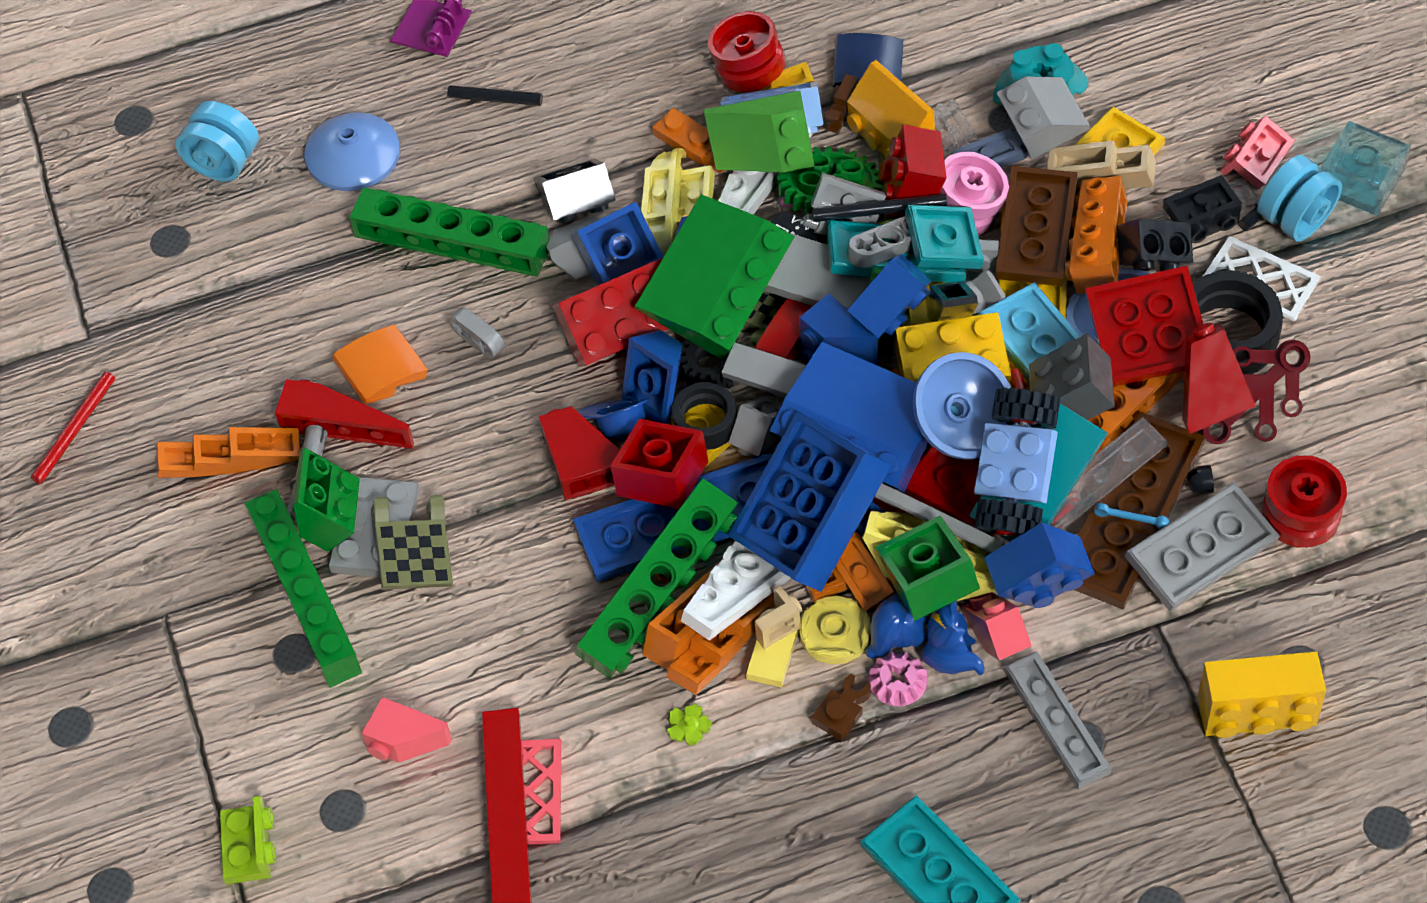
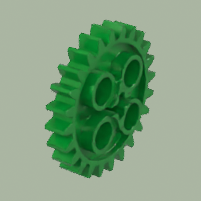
M830 146L826 147V151H821L818 147H814L812 152L814 167L783 173L779 172L777 178L779 197H785V204H793L794 211L803 208L804 216L807 213L811 214L812 209H814L811 206V201L821 173L831 175L832 170L836 169V173L833 174L835 177L879 191L883 189V182L879 180V169H876V163H867V156L857 158L856 151L846 154L842 147L837 152L832 151Z

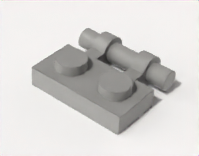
M821 173L811 206L822 208L883 201L886 195L882 191ZM807 213L803 226L812 228L814 233L825 236L828 221L813 222L812 215ZM879 215L849 218V222L876 224Z

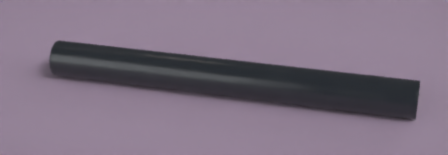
M944 193L812 209L813 222L905 212L908 205L947 206V198Z

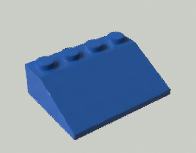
M821 342L785 397L770 429L773 434L782 439L794 415L799 411L892 465L882 483L903 494L928 443L916 423L913 411V394L916 382L824 342Z
M797 411L728 536L794 581L821 592L892 465Z

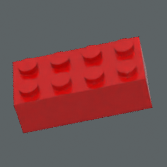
M663 258L552 305L579 367L589 365L627 348L629 338L659 330L664 332L669 329L634 308Z

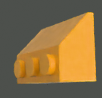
M877 60L871 62L847 100V123L854 133H859L873 150L883 153L887 160L891 140L893 137L898 136L903 124L935 130L934 110Z

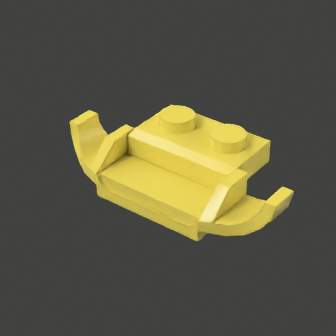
M676 148L659 154L653 160L651 166L645 168L641 212L664 256L674 241L681 217L689 215L699 196L702 194L713 199L715 172L711 165L683 170L681 159L686 158V152L683 148Z

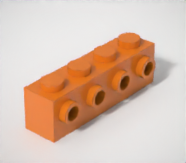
M1121 175L1082 180L1080 194L1075 195L1077 216L1072 217L1074 238L1069 239L1071 260L1066 261L1065 269L1068 281H1073L1077 294L1085 293V288L1118 281L1120 265L1117 225L1125 223L1128 203Z

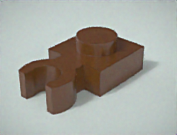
M846 74L841 85L835 86L831 96V103L834 105L828 110L826 120L829 121L826 127L827 131L838 134L844 121H847V100L858 84V77Z
M853 674L848 675L844 679L841 695L831 690L811 717L813 725L842 742L863 714V708L857 704L866 702L871 695V685L869 683L861 691L851 689L855 684V675Z

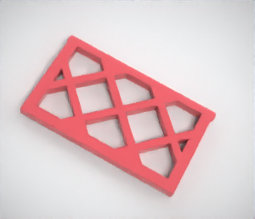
M561 739L522 740L523 766L529 762L541 772L528 787L525 785V799L529 797L541 808L527 822L528 845L561 843L562 741ZM542 749H554L553 763L548 768L534 758ZM548 778L553 783V798L546 804L533 792ZM546 814L553 819V834H539L533 827Z

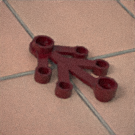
M1287 340L1281 343L1276 350H1251L1246 346H1239L1233 350L1235 356L1239 350H1244L1248 354V360L1245 363L1238 362L1240 367H1246L1250 363L1274 364L1264 375L1243 374L1254 402L1256 403L1259 400V423L1255 426L1254 433L1260 441L1268 442L1276 437L1277 428L1274 424V384L1284 375L1286 398L1280 403V411L1286 417H1296L1302 411L1303 405L1299 399L1300 373L1308 367L1311 355L1308 347L1298 340ZM1289 351H1295L1298 354V361L1295 364H1290L1286 360V354ZM1289 400H1293L1297 404V410L1292 414L1285 410V404ZM1246 411L1216 423L1222 428V433L1218 437L1211 436L1209 432L1210 426L1202 429V435L1205 436V440L1211 444L1226 442L1231 435V426ZM1264 424L1269 425L1272 429V434L1268 438H1263L1259 432Z

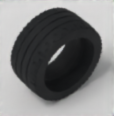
M1224 270L1206 274L1204 277H1200L1199 280L1197 279L1195 283H1192L1201 315L1218 308H1232L1245 312L1255 319L1261 327L1262 331L1255 337L1244 341H1229L1233 350L1239 346H1246L1251 350L1277 349L1283 325L1281 302L1278 296H1276L1275 291L1262 279L1260 280L1258 277L1246 272ZM1239 350L1236 353V359L1239 363H1245L1248 360V354L1244 350ZM1250 363L1248 366L1240 368L1243 374H1254L1263 369L1267 363Z

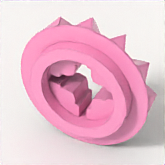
M890 651L882 659L877 658L876 663L870 669L869 684L871 685V691L878 700L887 705L906 706L912 704L926 690L927 670L924 669L919 658L914 659L907 652L894 654ZM894 671L896 674L904 672L905 682L902 683L899 680L894 683L891 682V672Z

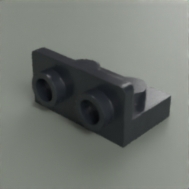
M1222 175L1163 199V209L1172 221L1191 223L1192 243H1199L1207 236L1221 230H1230L1240 219L1242 202Z

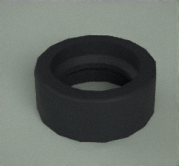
M710 382L694 383L683 388L676 395L671 406L673 425L703 431L706 450L716 449L729 441L737 418V409L734 397L729 390L721 385ZM701 404L716 405L725 412V418L719 424L703 429L687 424L684 420V415L689 409Z

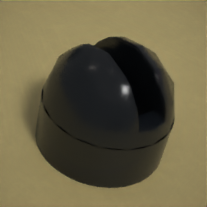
M1211 465L1198 466L1188 473V485L1193 492L1199 494L1214 493Z

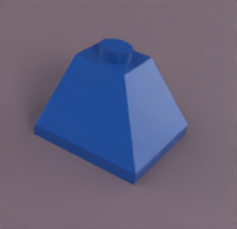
M662 330L629 338L621 399L640 400L649 398L644 403L646 416L654 422L670 424L671 406L675 397L683 344Z

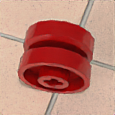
M755 11L735 13L721 20L709 34L708 49L715 62L719 78L723 85L730 90L738 92L760 90L770 85L783 72L786 56L778 40L779 36L775 25L769 16Z
M1312 455L1293 456L1285 459L1271 471L1262 504V515L1280 535L1278 540L1284 544L1296 548L1315 547L1323 544L1336 533L1341 521L1347 498L1346 481L1339 469L1327 460Z

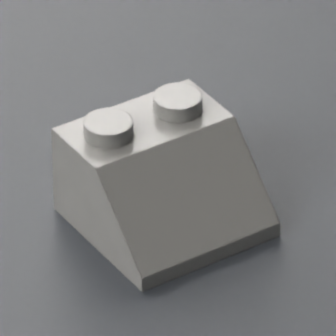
M1024 77L996 92L1032 160L1091 129L1062 77Z

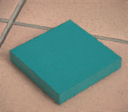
M907 206L905 216L917 267L981 269L984 264V258L971 207Z

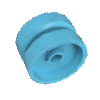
M203 101L196 106L188 124L183 127L178 135L175 147L183 161L196 172L213 180L231 182L238 178L245 166L246 158L250 157L256 148L259 135L252 122L238 110L220 102Z
M1297 155L1286 162L1271 178L1260 197L1257 211L1261 217L1271 224L1278 225L1281 223L1280 227L1283 233L1294 241L1301 242L1310 237L1326 221L1341 196L1343 186L1341 181L1329 172L1322 171L1319 173L1318 165L1308 157Z

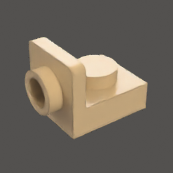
M780 585L773 589L776 609L766 610L755 621L756 639L763 649L768 648L801 628V605L794 594H787Z

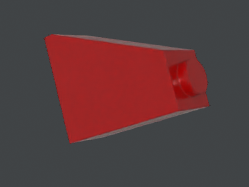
M1212 322L1202 324L1192 330V335L1186 337L1182 421L1190 434L1256 406L1226 332L1219 323L1215 325Z
M572 406L563 409H553L547 414L539 416L542 435L565 501L615 486L610 465L620 450Z

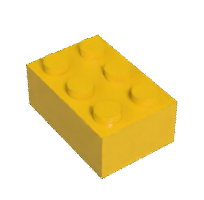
M998 312L898 327L895 331L894 346L900 376L917 383L922 372L933 361L947 354L966 352L979 355L992 362L1003 373L1010 384L1011 372Z
M1318 651L1204 662L1198 702L1205 736L1216 735L1219 738H1229L1237 733L1248 732L1263 735L1274 730L1291 728L1293 731H1304L1312 726H1317L1326 695Z

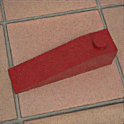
M286 379L275 411L280 428H298L299 434L305 435L306 428L309 425H319L328 432L327 438L413 449L414 440L409 424L319 383L306 379L299 381Z

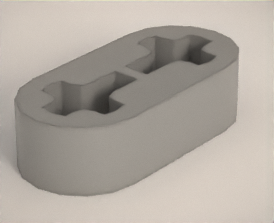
M461 307L449 317V323L453 330L486 357L492 359L505 348L504 340L500 334L469 309Z

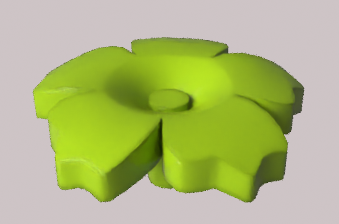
M696 703L686 706L684 709L685 713L679 708H674L673 711L669 712V724L671 727L667 729V733L670 739L678 742H683L685 739L688 746L697 745L703 739L702 734L711 731L712 721L708 720L706 715L702 716V706H698Z

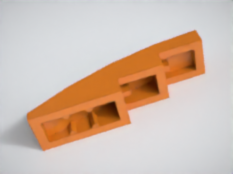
M229 427L228 435L193 434L192 442H157L158 478L223 475L264 469L298 461L300 456L298 428Z
M774 592L711 640L706 639L699 633L691 638L689 649L668 667L666 678L697 695L719 674L756 632L755 621L766 610L775 607Z

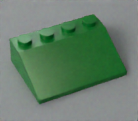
M701 194L634 308L723 360L733 346L795 237L766 219Z

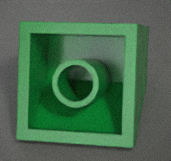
M941 515L876 546L877 553L899 598L914 621L980 589L970 557Z

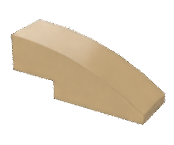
M1111 140L1053 148L1049 151L1047 169L1078 172L1077 185H1081L1082 180L1121 175L1124 188L1153 187L1156 160L1149 145L1116 148L1114 141Z

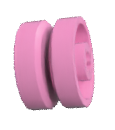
M958 152L950 155L944 160L947 179L939 194H946L947 206L971 207L978 236L982 235L993 226L998 212L1007 197L1009 190L1007 175L996 162L987 156L975 152Z

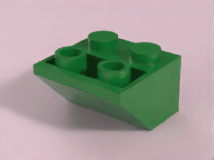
M305 447L300 450L293 503L299 536L328 552L354 534L360 478Z

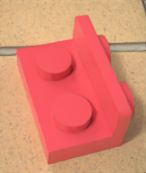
M1267 116L1262 117L1255 124L1250 121L1238 134L1241 141L1238 144H1233L1223 156L1226 162L1220 172L1226 175L1234 169L1259 190L1267 183L1295 140Z

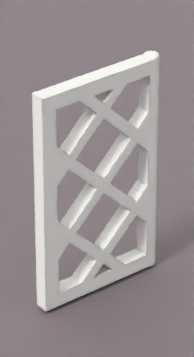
M1231 236L1227 238L1205 274L1202 275L1204 277L1206 274L1225 269L1235 271L1234 267L1251 264L1256 277L1260 280L1262 279L1265 283L1283 278L1288 290L1278 292L1276 296H1278L1279 300L1292 298L1294 303L1293 309L1289 311L1282 308L1283 317L1294 322L1297 320L1298 314L1321 278L1318 274ZM1233 247L1246 253L1248 257L1231 260L1228 252ZM1265 261L1278 267L1280 271L1262 274L1258 262ZM1296 275L1310 282L1305 287L1295 289L1290 276Z

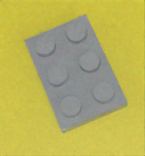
M358 477L360 478L354 534L333 548L329 568L331 573L380 578L375 528L371 516L374 498L386 497L388 499L389 521H413L420 488L418 482Z

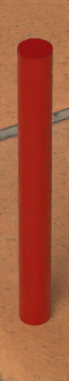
M104 372L31 475V479L34 482L43 484L115 381V377L111 373Z

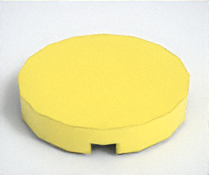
M838 595L822 597L816 600L815 604L809 609L807 607L801 616V628L799 629L801 644L806 652L819 662L832 665L848 663L858 658L868 647L871 637L869 615L851 598Z

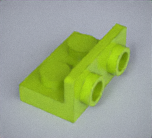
M260 795L253 797V806L220 810L222 867L225 884L271 878L270 864L276 863L274 842L269 841L268 830L274 829L272 808L265 806Z

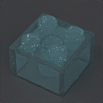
M1348 121L1321 166L1320 172H1329L1341 181L1343 187L1339 201L1378 216L1405 170L1411 145Z

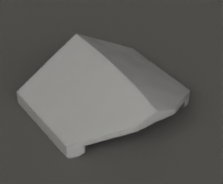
M597 217L554 230L546 245L552 262L570 275L574 282L592 278V275L571 235L577 230L597 221Z

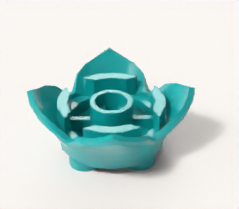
M1051 43L1047 46H1033L1025 50H1018L1013 54L1011 64L996 82L993 102L1003 106L996 92L1024 77H1062L1072 95L1074 93L1082 94L1086 91L1089 82L1084 72L1063 52L1061 45Z

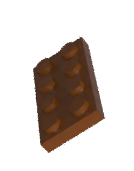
M1011 166L995 279L1025 283L1035 282L1036 284L1063 287L1078 172Z

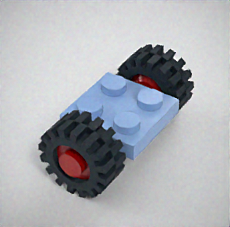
M996 389L991 418L1010 425L985 424L974 494L984 497L1001 498L1003 501L998 499H979L974 528L983 532L1017 538L1041 523L1043 509L1018 502L1047 503L1058 433L1052 429L1057 426L1061 401L1057 396H1051V394L1038 391H1028L1027 389Z

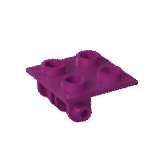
M413 0L393 35L391 43L448 57L471 16L472 10L463 8L462 0H444V3L434 0Z

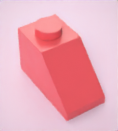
M384 697L381 698L361 733L367 751L372 756L380 760H387L389 758L399 763L446 747L452 741L447 722Z

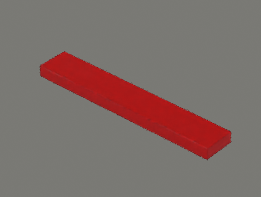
M519 708L482 712L492 903H532Z

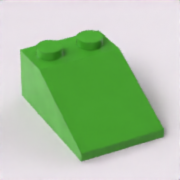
M801 91L704 109L716 170L783 173L815 166Z

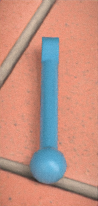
M1103 503L1095 505L1094 513L1100 517L1108 515L1155 524L1159 529L1169 524V519L1166 516L1156 518L1112 509Z

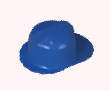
M649 398L606 401L589 405L578 410V412L584 418H594L606 438L625 442L639 419L646 420L644 403Z

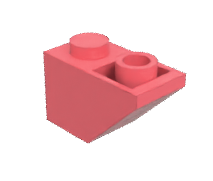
M991 592L972 597L970 602L960 606L964 617L986 653L1000 661L1032 646L1019 608L1015 604Z

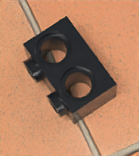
M1136 219L1117 225L1119 265L1133 266L1134 270L1151 271L1154 268H1159L1160 271H1165L1193 263L1191 223Z

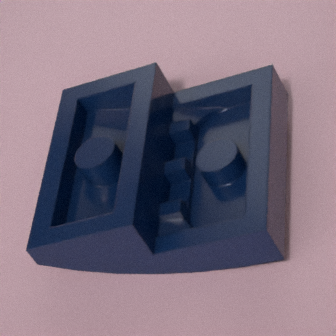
M871 33L838 34L835 38L832 87L840 86L846 74L858 77L859 83L870 63L875 60L901 81L903 39Z

